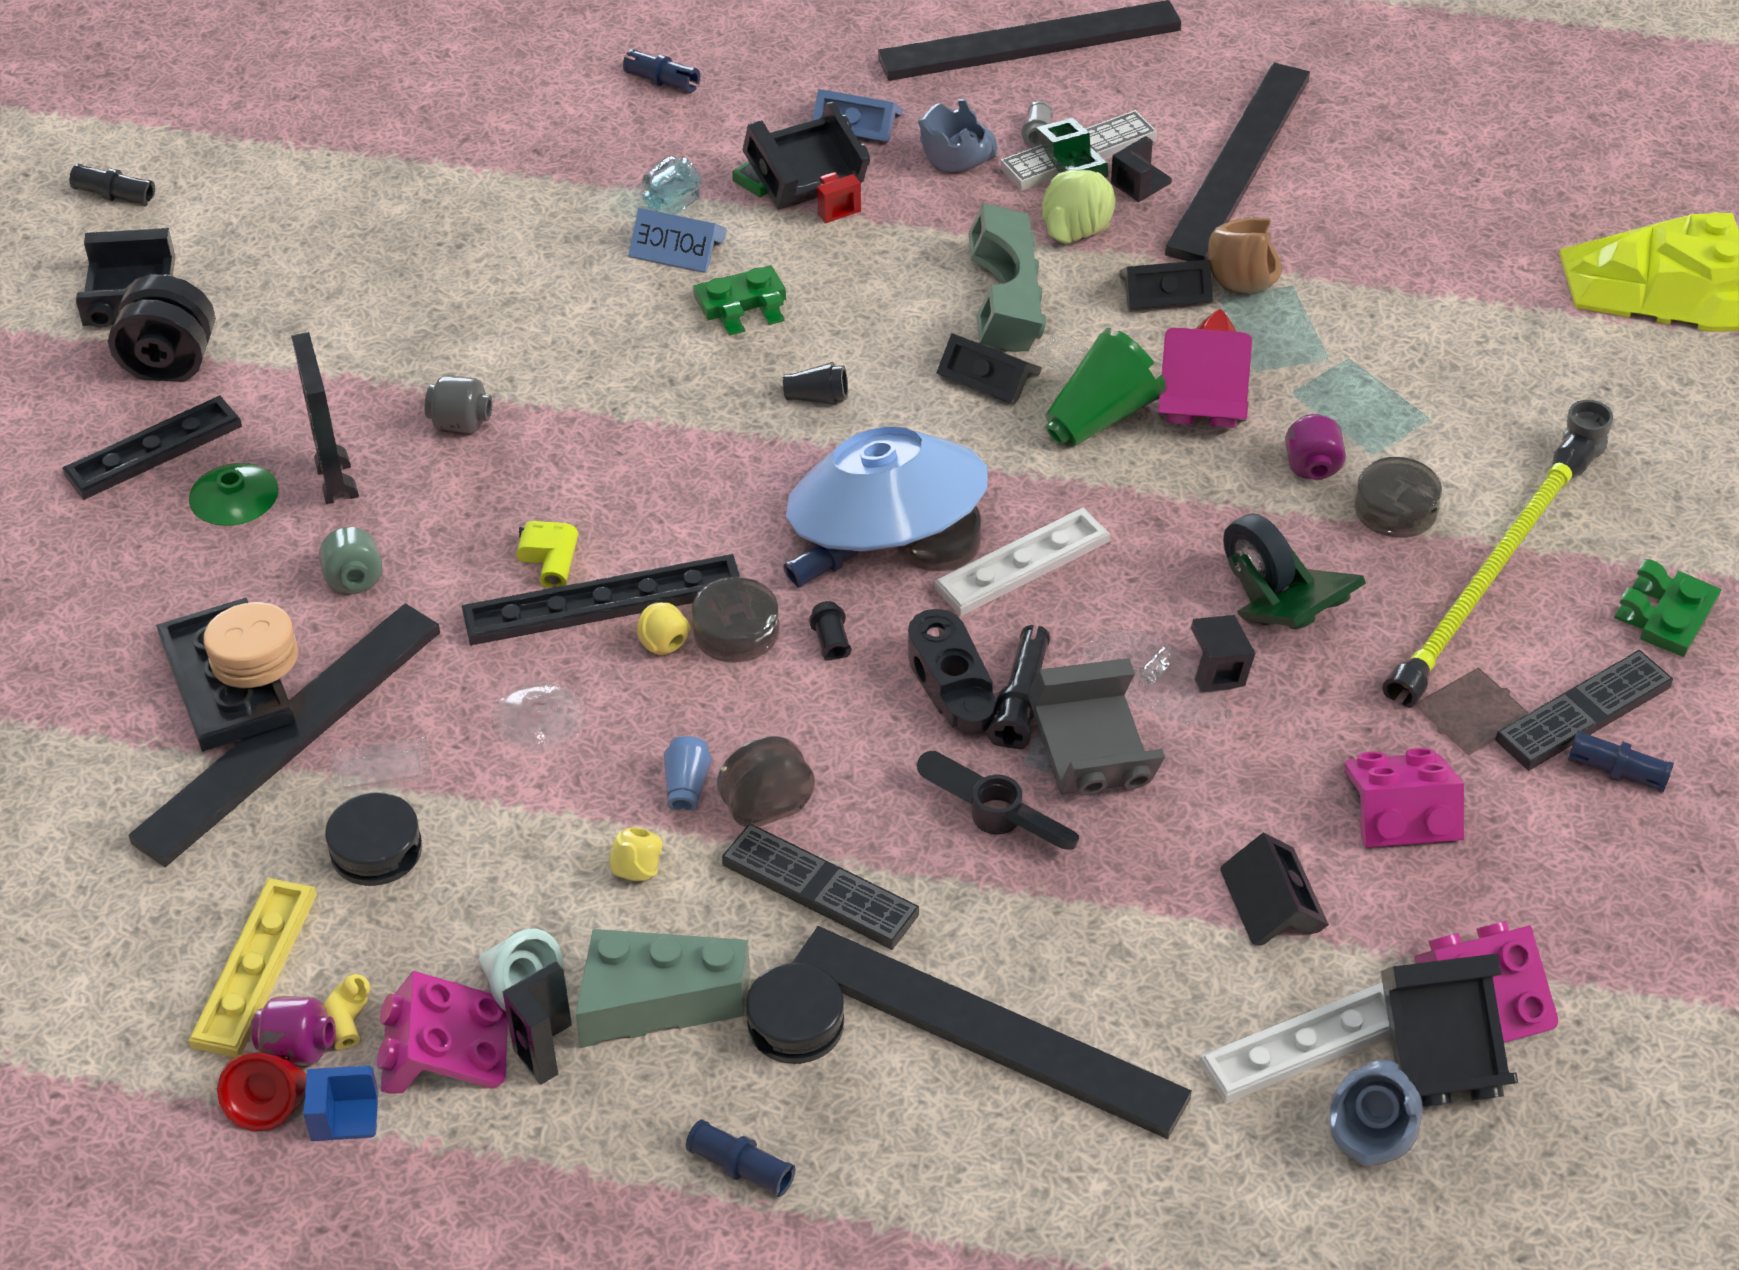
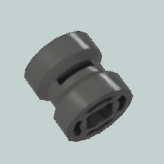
M1585 399L1575 402L1568 411L1567 428L1563 433L1562 441L1571 434L1584 436L1594 445L1596 451L1595 458L1599 457L1607 448V434H1609L1612 427L1613 412L1608 406L1596 400Z

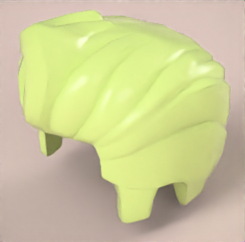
M1069 170L1056 175L1046 189L1042 203V217L1047 226L1048 235L1058 242L1069 244L1072 241L1081 240L1082 237L1086 238L1106 230L1111 225L1109 222L1116 203L1112 185L1102 174L1089 170Z

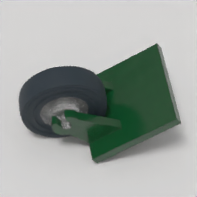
M1251 513L1233 521L1224 531L1223 545L1230 568L1240 579L1251 601L1250 604L1237 611L1244 620L1261 622L1262 625L1277 624L1289 626L1290 629H1300L1312 624L1316 620L1315 615L1326 608L1336 607L1347 602L1351 598L1350 593L1366 584L1363 575L1307 569L1279 529L1271 521L1259 514Z

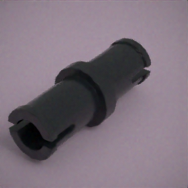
M77 163L70 172L69 183L72 189L102 194V197L106 200L113 201L115 198L147 206L148 201L150 202L155 195V183L152 180L147 181L126 176L118 169L110 168L105 171Z

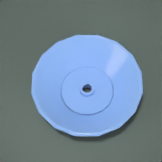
M904 427L870 429L855 434L842 442L806 473L789 494L786 519L799 537L827 549L870 551L904 546L940 533L971 513L987 491L988 467L971 448L940 437Z

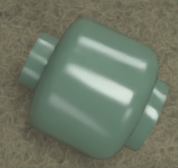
M344 527L331 532L323 540L319 549V562L323 577L332 589L347 595L359 594L371 589L378 582L382 573V559L378 546L369 533L356 527Z

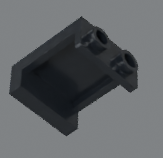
M834 102L825 104L821 118L774 132H769L763 120L748 124L742 149L778 210L816 199L817 186L822 185L819 177L835 172L839 178L854 174L861 183L864 181L867 167L870 164V156L866 146L858 141L851 130L849 119L845 114H841Z
M169 228L85 233L84 246L89 265L85 290L76 294V304L82 325L100 328L112 325L118 313L124 291L135 279L151 274L173 276L176 256Z
M1498 953L1393 966L1380 971L1395 1063L1399 1064V1069L1407 1075L1410 1082L1415 1086L1421 1096L1423 1107L1452 1103L1451 1092L1470 1090L1472 1101L1503 1097V1086L1519 1083L1517 1072L1510 1073L1508 1070L1493 977L1502 975Z

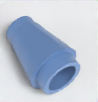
M693 736L676 737L671 740L670 746L664 751L668 807L670 809L681 810L684 808L685 810H695L697 808V802L712 762V755L708 752V744L700 738Z

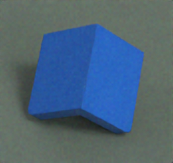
M371 1066L307 1069L303 1115L311 1141L372 1138L376 1135L379 1092Z

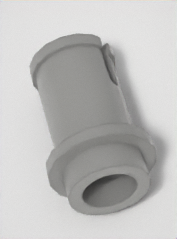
M1036 101L1028 108V119L1022 127V137L1031 147L1042 145L1037 136L1036 127L1051 124L1053 112H1051L1052 107L1047 102Z

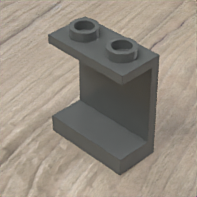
M1129 658L1039 669L1027 696L1061 795L1077 792L1081 795H1093L1103 789L1125 786L1128 789L1143 787L1153 780L1165 759L1162 749L1144 750L1129 709L1125 693L1135 676Z

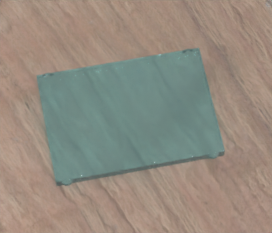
M1293 286L1265 290L1257 294H1239L1222 297L1221 305L1226 309L1236 331L1248 333L1252 337L1251 368L1255 372L1328 360V354Z
M1349 358L1296 389L1293 393L1298 400L1305 402L1320 415L1334 419L1345 434L1363 446L1366 452L1373 455L1429 421L1428 416Z

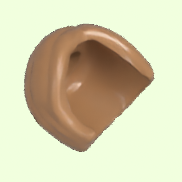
M1245 217L1243 219H1236L1216 227L1212 232L1208 244V260H1210V269L1214 278L1222 287L1239 294H1257L1267 290L1278 281L1281 276L1282 265L1276 250L1270 242L1271 234L1267 232L1271 218Z

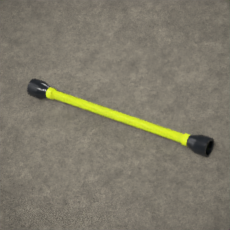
M1571 434L1561 442L1554 452L1552 467L1547 473L1546 480L1463 590L1423 647L1416 651L1409 660L1398 664L1384 681L1382 689L1387 698L1395 701L1404 689L1410 693L1402 702V705L1411 708L1418 702L1427 689L1429 673L1435 666L1437 657L1560 489L1565 487L1571 479L1583 474L1595 458V447L1590 440L1578 434Z

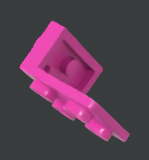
M1169 328L1165 333L1162 375L1165 379L1167 390L1163 395H1160L1158 414L1167 415L1166 423L1193 425V417L1211 418L1210 426L1237 428V420L1246 421L1249 402L1247 399L1252 337L1245 332Z
M1413 748L1407 750L1406 755L1387 756L1382 752L1370 751L1358 754L1357 759L1345 761V773L1360 792L1361 838L1365 847L1464 840V782L1440 754H1436L1434 750Z
M1507 921L1491 924L1476 929L1479 939L1461 943L1459 933L1428 941L1431 951L1414 956L1416 963L1498 953L1502 975L1493 977L1504 1042L1553 1030L1558 1025V1015L1531 925L1509 931Z
M412 971L395 994L390 993L387 995L380 1012V1023L385 1025V1034L377 1055V1067L382 1069V1092L389 1094L403 1093L422 1070L488 1088H496L505 1081L508 1020L506 1011L497 1004L492 993Z

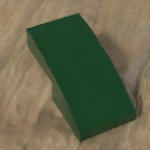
M1074 118L1036 127L1037 136L1059 173L1069 170H1089L1095 173L1098 172L1105 178L1108 177V162L1090 147V132Z

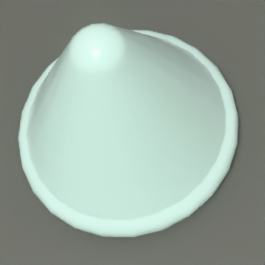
M525 929L516 932L507 940L483 951L479 957V963L490 984L493 998L505 1011L502 991L553 962H558L563 968V957L559 944L553 936L540 929Z

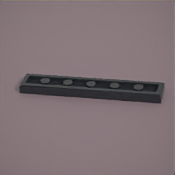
M729 554L462 605L469 644L472 646L639 614L654 603H670L676 607L744 593L734 555Z

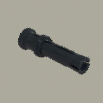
M1034 625L1025 626L1021 631L1020 642L1008 686L998 693L996 699L998 714L990 722L987 731L989 739L996 746L1021 750L1029 744L1031 738L1029 723L1035 716L1027 695L1039 669L1042 668L1046 649L1050 642V633L1042 626H1038L1034 640L1031 639Z

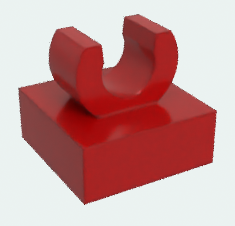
M835 172L819 177L822 185L817 186L818 215L825 224L861 212V183L854 174L839 178Z

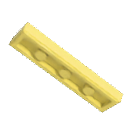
M272 878L267 879L188 1040L191 1048L231 1057L242 1055L252 1033L254 1016L259 1009L265 1006L317 896L315 887Z

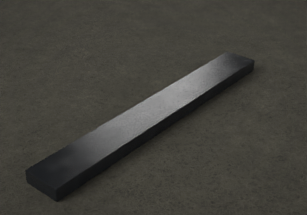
M1170 0L878 49V59L887 80L892 81L1181 31L1182 21Z
M1275 62L1272 63L1166 244V256L1184 261L1208 259V244L1212 232L1216 227L1230 221L1309 82L1310 71Z
M404 603L289 700L294 712L295 723L242 739L128 835L131 844L163 867H167L439 635V623Z
M820 926L816 927L792 962L806 963L825 970L837 981L844 995L1166 1139H1169L1191 1100L1192 1090Z

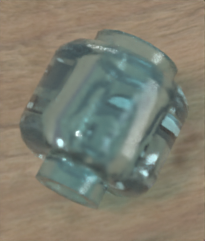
M666 156L644 173L642 184L645 191L641 194V197L651 210L658 212L662 209L667 214L676 215L699 198L701 192L699 185L702 183V178L695 166L687 158L681 157L678 159L675 156Z

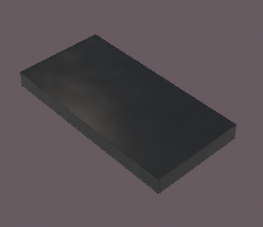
M247 598L156 625L202 752L296 722L292 706L280 679L260 687L237 688L219 681L211 670L209 656L203 641L204 632L208 624L218 614L231 607L249 603Z

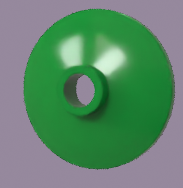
M250 463L226 464L208 471L194 483L189 494V505L193 513L207 523L220 526L244 524L259 518L273 506L278 496V483L275 477L261 466Z

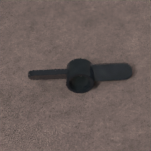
M927 751L919 757L917 761L918 773L927 781L971 804L972 819L980 830L989 834L1000 835L1011 832L1017 826H1020L1059 848L1066 850L1076 848L1079 835L1072 829L1022 803V789L1014 779L999 774L983 777L937 751ZM991 800H1001L1009 803L1010 806L1003 809H993L985 806L984 803Z

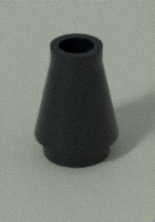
M830 362L797 373L784 374L783 391L785 399L836 405L837 400H847L848 377L845 366H835L834 362Z

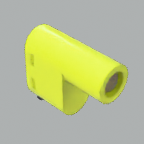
M529 521L525 523V527H519L520 541L516 552L517 559L520 562L543 563L539 580L543 587H553V584H556V587L565 586L579 533L574 526L567 523Z

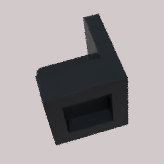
M1147 136L1112 155L1111 184L1137 202L1146 199L1172 183L1170 176L1151 164L1153 140Z
M1227 615L1193 619L1191 630L1203 651L1194 679L1200 691L1230 690L1245 686L1256 653L1236 616Z

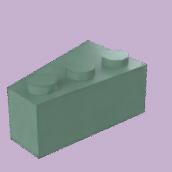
M593 929L575 1014L580 1048L594 1046L599 1041L624 1036L635 1038L645 1036L646 1032L676 1026L681 1029L744 1016L750 979L748 940Z

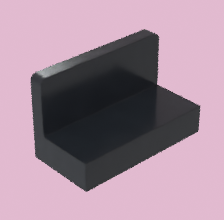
M1210 260L1127 266L1119 270L1120 279L1125 278L1128 309L1213 302Z
M951 333L936 373L1015 404L1020 398L1029 372L1039 375L1042 367Z
M1263 832L1221 866L1220 871L1252 944L1258 946L1265 945L1289 925L1309 935L1321 932L1329 925L1294 847Z
M558 962L549 964L502 991L513 1050L540 1085L559 1075L553 1036L572 1026L564 970Z

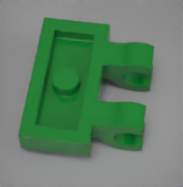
M772 265L753 268L743 273L723 278H714L708 282L693 285L694 296L707 321L720 318L729 336L745 332L740 317L744 316L743 311L759 307L768 325L785 321L779 306L784 305L783 301L786 300V288Z
M1644 559L1638 569L1637 574L1639 576L1632 588H1627L1619 602L1621 606L1614 618L1643 629L1640 640L1685 657L1717 602L1722 589L1679 570L1672 579L1660 563L1651 559ZM1646 595L1660 600L1656 608L1650 604Z

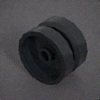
M152 274L135 279L124 291L118 313L110 330L107 342L111 356L122 369L141 380L175 382L189 380L200 369L216 320L213 304L203 291L183 279L170 275Z

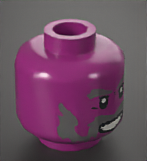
M1309 414L1301 417L1288 428L1285 435L1287 456L1290 469L1297 476L1306 479L1323 480L1336 474L1343 467L1346 460L1345 446L1341 427L1334 419L1320 414Z
M277 996L271 998L262 1009L256 1012L251 1029L252 1042L255 1049L262 1053L278 1056L296 1066H311L321 1059L326 1048H331L336 1033L335 1021L331 1016H328L324 1004L314 997Z

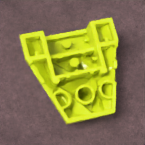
M1733 213L1690 214L1560 249L1559 255L1575 308L1629 318L1632 313L1657 317V323L1669 325L1671 319L1698 324L1697 330L1709 332L1739 331V229Z

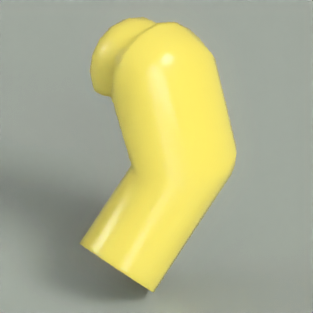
M350 974L345 977L344 981L333 990L324 1003L328 1016H331L335 1021L334 1046L338 1051L360 1043V1037L354 1020L365 1007L371 990L370 983L362 975Z

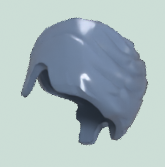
M966 99L958 100L959 109L951 110L941 103L935 104L925 113L924 117L918 120L921 133L920 140L927 159L933 166L946 172L966 171L981 165L986 160L992 159L997 155L998 147L994 134L985 125L978 122L975 112L970 109Z
M1387 1059L1375 1060L1362 1066L1359 1070L1354 1069L1350 1071L1348 1076L1343 1078L1332 1096L1330 1129L1335 1143L1346 1155L1364 1166L1382 1165L1399 1159L1411 1150L1418 1138L1423 1112L1421 1096L1407 1075L1399 1069V1064Z

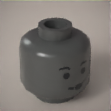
M444 375L437 380L436 384L429 385L427 389L425 415L428 419H432L433 425L440 431L473 434L480 428L483 421H489L492 414V396L486 395L483 383L476 378Z

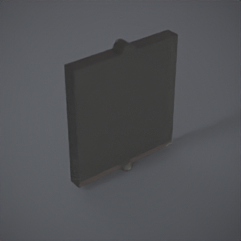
M1479 667L1415 704L1437 726L1439 734H1446L1468 756L1495 741L1497 731L1529 713L1510 696L1508 688H1501Z

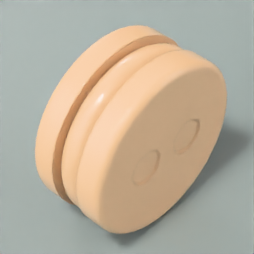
M252 602L231 607L218 614L208 624L204 632V646L209 656V663L214 676L222 683L232 687L254 688L270 684L287 674L298 658V645L292 621L283 609L273 604Z

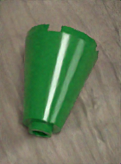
M1106 328L1099 334L1046 412L1045 417L1048 424L1045 428L1049 435L1060 445H1064L1068 441L1073 446H1076L1159 399L1160 395H1163L1167 390L1165 379L1162 374L1155 379L1149 370L1155 362L1137 342L1121 331L1111 335V328Z

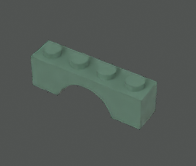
M982 203L968 233L971 261L990 271L1001 284L991 285L978 311L979 343L1014 352L1029 351L1034 340L1042 337L1046 325V316L1041 314L1042 287L1038 286L1037 282L1039 261L1034 258L1035 233L1031 232L1029 214Z

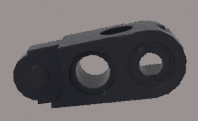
M930 609L916 614L908 627V659L910 667L940 714L944 713L952 728L956 727L958 730L968 734L985 732L997 714V700L992 692L993 682L963 621L956 614L943 609ZM931 628H936L939 631V636H932L927 634V632Z

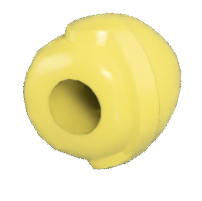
M654 603L649 605L642 612L637 624L639 641L647 650L657 655H666L679 649L684 644L691 630L688 620L678 608L670 603Z
M630 827L621 830L613 840L609 854V866L615 876L631 881H647L657 875L663 847L662 839L657 834L643 828Z

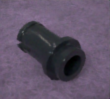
M824 601L815 605L809 617L811 629L817 631L821 654L825 661L846 658L852 651L843 625L846 620L845 612L832 601Z

